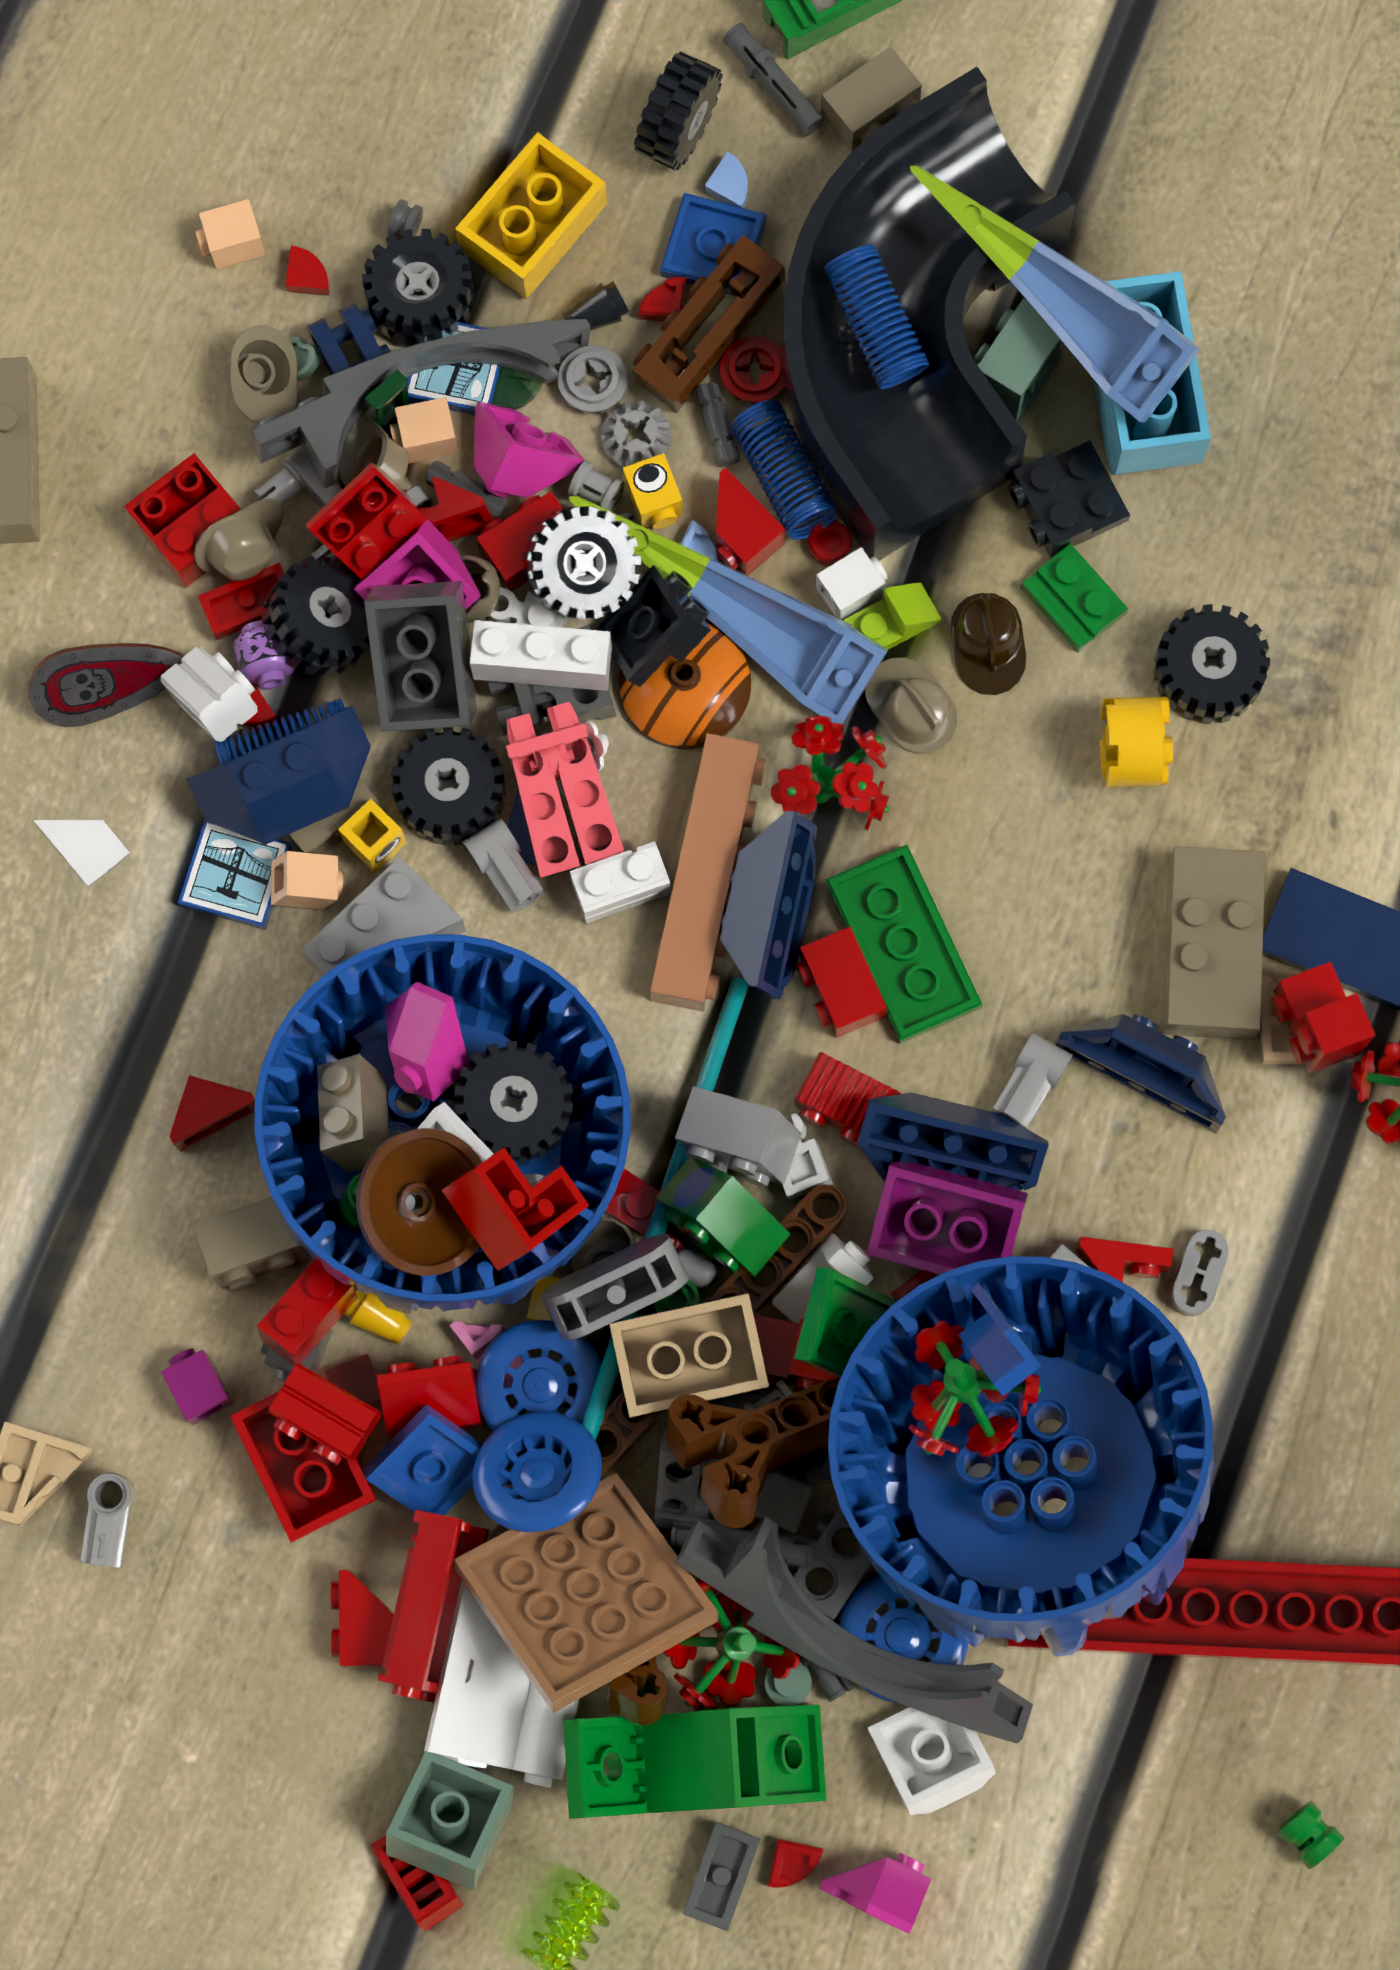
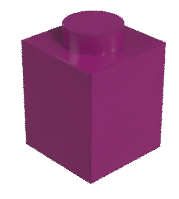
M194 1348L175 1355L169 1360L171 1366L161 1371L185 1420L191 1425L234 1404L210 1355L203 1349L196 1353Z

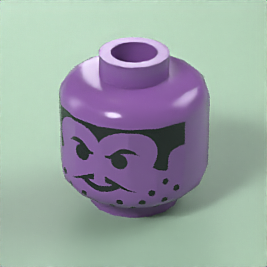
M262 620L249 623L241 629V634L234 641V652L238 669L252 684H259L260 689L269 690L282 686L285 683V678L295 669L287 664L291 659L288 654L284 653L279 657L275 652L274 648L279 644L277 640H267L264 633L271 625L262 624Z

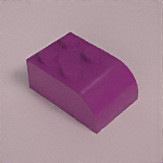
M907 1162L891 1163L888 1168L866 1254L940 1275L978 1261L1010 1257L1013 1254L1028 1193L930 1166Z

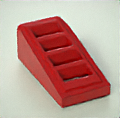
M386 1835L370 1845L415 1922L423 1931L431 1929L463 1907L464 1904L450 1881L434 1874L435 1880L412 1894L409 1889L432 1873L417 1867L401 1877L399 1871L410 1864L399 1859L391 1861L386 1854ZM443 1891L444 1895L423 1909L420 1908V1905Z

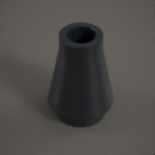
M614 281L605 286L601 282L574 307L563 313L562 316L564 320L587 319L591 326L590 331L621 322V317L630 311Z

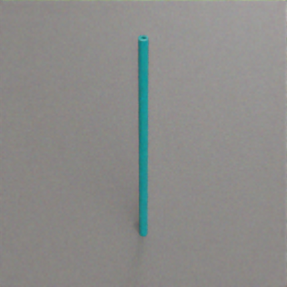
M732 977L695 1087L712 1092L714 1090L749 986L743 978ZM678 1141L660 1192L690 1158L686 1155L687 1149ZM658 1200L644 1239L666 1233L669 1222L663 1215L668 1210ZM639 1310L616 1322L637 1318ZM612 1335L582 1421V1425L592 1434L595 1440L619 1373Z

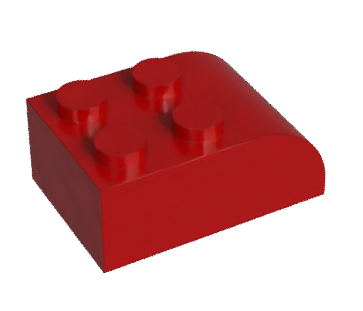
M276 1392L230 1415L290 1543H294L377 1501L371 1483L365 1478L363 1465L358 1456L353 1463L342 1457L339 1464L336 1465L313 1451L318 1442L303 1433L298 1441L273 1427L278 1418L271 1415L268 1410L278 1394Z

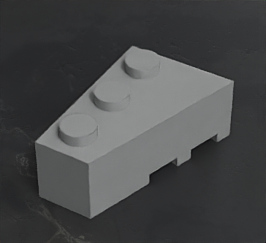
M399 856L308 942L301 951L306 961L323 977L340 963L375 946L396 939L427 934H462L466 932L463 919Z

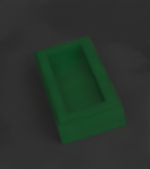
M398 369L365 397V421L371 420L382 429L397 417L396 407L408 405V380Z

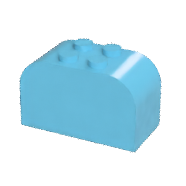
M1181 271L1105 281L1168 320L1170 325L1194 343ZM1197 356L1194 357L1146 422H1139L1106 395L1092 378L1105 455L1112 475L1203 463L1211 435Z

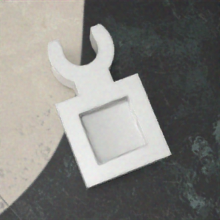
M500 587L499 600L507 602L509 604L508 608L502 612L494 610L487 617L492 622H513L515 624L564 628L568 617L557 615V612L553 610H547L541 605L542 600L539 597H533L530 591H528L525 601L521 602L517 600L511 590Z
M797 1113L792 1114L791 1118L794 1126L802 1135L785 1184L783 1185L786 1196L790 1201L807 1195L816 1186L833 1184L818 1142L814 1138L803 1142L807 1132L806 1125Z

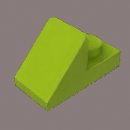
M921 582L884 589L882 600L849 616L843 621L851 624V627L889 650L941 623L942 618Z

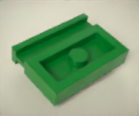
M1071 543L1041 566L1030 578H1026L1020 587L1077 653L1091 640H1095L1125 616L1128 611V607Z

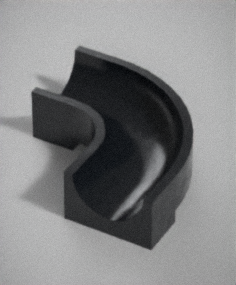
M978 67L973 68L895 116L875 130L850 153L830 177L812 205L799 233L789 266L784 297L783 369L786 393L794 424L805 451L808 452V457L811 458V463L815 465L816 471H818L825 484V489L829 491L828 496L832 497L836 508H838V515L869 559L875 556L880 561L1009 481L1013 470L1021 467L1027 435L971 356L962 325L970 306L987 287L991 286L996 291L1011 281L911 172L910 166L921 167L1056 252H1060L1067 247L1076 203L1066 190L1055 197L1049 195L1023 169L1008 146L996 122L988 98L987 79ZM867 244L875 245V249L879 253L878 259H882L879 266L885 267L883 273L889 275L886 280L892 281L889 288H895V292L892 295H898L896 302L902 303L899 309H904L905 313L903 316L908 317V321L905 324H912L911 329L908 331H915V335L912 337L918 338V343L915 345L922 346L919 352L925 353V357L929 362L928 368L920 374L886 389L878 388L874 376H872L873 370L868 368L870 362L865 361L866 355L862 354L863 348L858 346L860 341L855 340L856 334L852 333L853 327L848 324L850 319L845 318L846 312L842 311L843 305L839 304V298L835 296L836 291L832 290L833 284L829 283L828 276L824 272V267L836 257ZM873 272V273H871V274H869V275H867V276H864L863 278H861V279H859V280H857V281H860V280H862V279H864V278H866V277H868V276L874 274L875 272ZM875 280V281H873V282H870V283L864 285L863 287L868 286V285H870V284L876 282L877 280ZM839 283L836 287H840L844 283ZM874 289V290H872V291L866 293L865 295H867V294H869V293H871V292H873V291H875V290H877V289ZM843 290L839 294H844L848 290ZM880 295V296H878V297H876V298H874V299H872V300H870V301H873V300H875V299H877V298H879V297H881V296H883V295ZM847 297L843 301H848L851 297ZM855 304L848 305L846 309L851 308ZM859 311L852 312L849 316L855 315ZM862 318L855 319L853 323L860 321ZM866 325L859 326L856 330H860ZM870 332L863 333L860 337H864ZM873 339L866 340L863 344H868ZM877 346L870 347L867 351H871ZM881 353L874 354L869 359L875 358ZM884 360L874 363L873 366L879 365Z

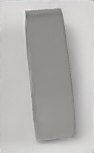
M1214 1230L1198 1231L1189 1239L1185 1246L1170 1297L1174 1308L1184 1316L1195 1317L1201 1315L1210 1308L1214 1301L1229 1251L1227 1241ZM1206 1240H1210L1213 1242L1212 1250L1219 1253L1218 1258L1212 1257L1207 1262L1205 1270L1197 1268L1201 1253L1195 1251L1194 1248L1195 1245L1202 1246ZM1194 1276L1202 1278L1198 1293L1205 1296L1204 1301H1197L1193 1307L1186 1305L1187 1297L1180 1294L1181 1288L1188 1289L1193 1283Z

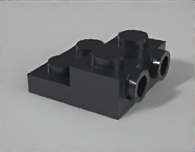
M1090 440L1057 456H1054L1053 452L1012 472L1011 484L1008 485L1011 499L1018 509H1025L1031 521L1028 523L1031 537L1038 547L1044 545L1049 557L1058 554L1070 543L1076 546L1129 521L1130 514Z
M653 565L638 581V584H635L630 590L633 594L628 601L621 600L618 603L620 608L613 613L610 612L596 628L597 631L610 632L611 655L627 680L638 687H641L669 655L682 662L711 631L705 622V619L710 614L709 611L693 596L688 597L687 594L692 590V586L676 571L668 574Z

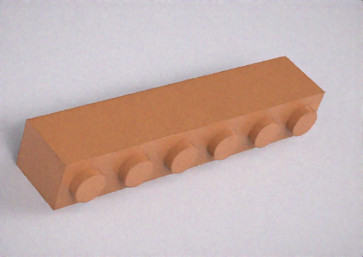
M709 733L706 735L650 989L651 1001L704 1012L707 999L714 1001L716 999L720 974L713 973L716 956L724 957L726 953V948L720 938L722 918L727 910L731 891V876L736 868L739 852L747 846V844L741 843L744 827L752 828L755 819L757 802L750 801L753 784L761 786L767 760L759 758V743Z

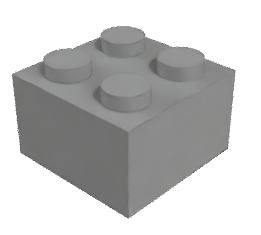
M693 1086L675 1139L687 1149V1156L698 1159L725 1173L727 1169L743 1173L741 1179L754 1185L767 1187L769 1181L782 1185L785 1184L802 1133L777 1109Z

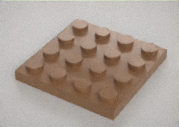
M617 1473L600 1481L596 1493L589 1504L567 1523L541 1532H520L510 1529L454 1559L455 1571L553 1713L718 1622L717 1609L690 1572L675 1563L678 1556Z

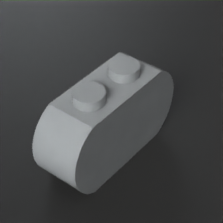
M659 1234L639 1241L558 1280L548 1287L541 1297L563 1340H572L583 1337L671 1295L686 1284L689 1276L669 1235Z

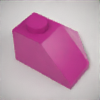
M478 401L475 407L474 469L485 482L486 489L500 497H509L512 494L528 498L576 472L585 461L565 437L554 431L548 437L541 429L529 424L530 418L514 409Z
M428 519L354 588L366 600L370 591L375 586L462 581L465 610L481 596L458 551Z
M416 982L385 1006L388 1048L395 1072L394 1078L398 1086L408 1093H416L434 1102L458 1079L461 1070L469 1065L453 997Z
M899 1853L896 1861L883 1857L824 1878L819 1889L910 1934L931 1878L922 1874L925 1864Z

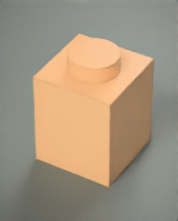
M249 199L199 213L203 229L195 231L203 256L211 254L216 269L266 255Z
M447 397L395 408L398 423L390 425L392 439L408 452V464L458 453Z
M286 851L271 861V905L322 910L336 902L341 895L343 874L338 870V856Z

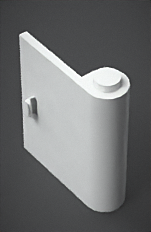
M461 1581L424 1751L525 1772L523 1782L551 1788L553 1779H563L566 1765L563 1720L576 1718L580 1699L553 1713L464 1582Z

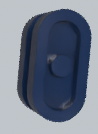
M355 303L338 310L342 324L330 329L324 318L307 325L312 341L320 349L321 359L330 375L391 352L386 344L379 347L373 333L378 330L367 307L359 310ZM350 339L361 358V361L349 365L339 344Z

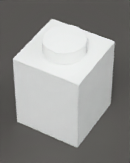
M861 547L818 573L816 576V590L834 617L843 621L882 599L883 590L886 585L885 580L888 577L880 561L875 556L869 559Z

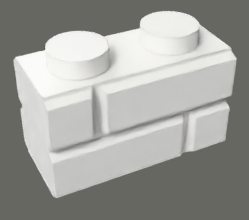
M196 646L181 659L182 663L180 665L174 664L161 675V683L176 703L216 741H224L237 730L236 725L238 723L243 725L258 712V706L250 697V694L255 691L254 687L239 670L235 671L219 652L211 656L202 647Z
M655 841L637 847L634 853L629 850L569 871L571 883L586 924L671 894L670 880Z

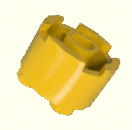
M1147 696L1102 699L1100 720H1107V725H1103L1102 740H1099L1101 773L1102 780H1105V788L1149 787L1168 784V764L1173 763L1172 737H1165V724H1169L1170 717L1169 700L1167 697Z

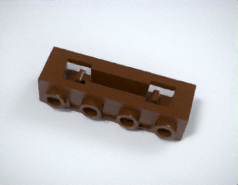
M744 235L741 236L736 244L730 242L722 249L715 263L718 266L708 278L702 276L695 282L689 291L688 297L690 300L680 312L675 309L669 314L661 326L662 335L653 346L647 343L638 352L633 361V365H635L633 373L636 382L676 413L723 357L727 348L737 340L786 279L784 266ZM730 284V292L736 296V299L693 350L695 358L689 364V357L681 350L725 298L724 290Z

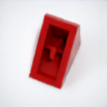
M189 1075L169 1135L173 1145L181 1152L254 1113L255 1098L251 1092Z

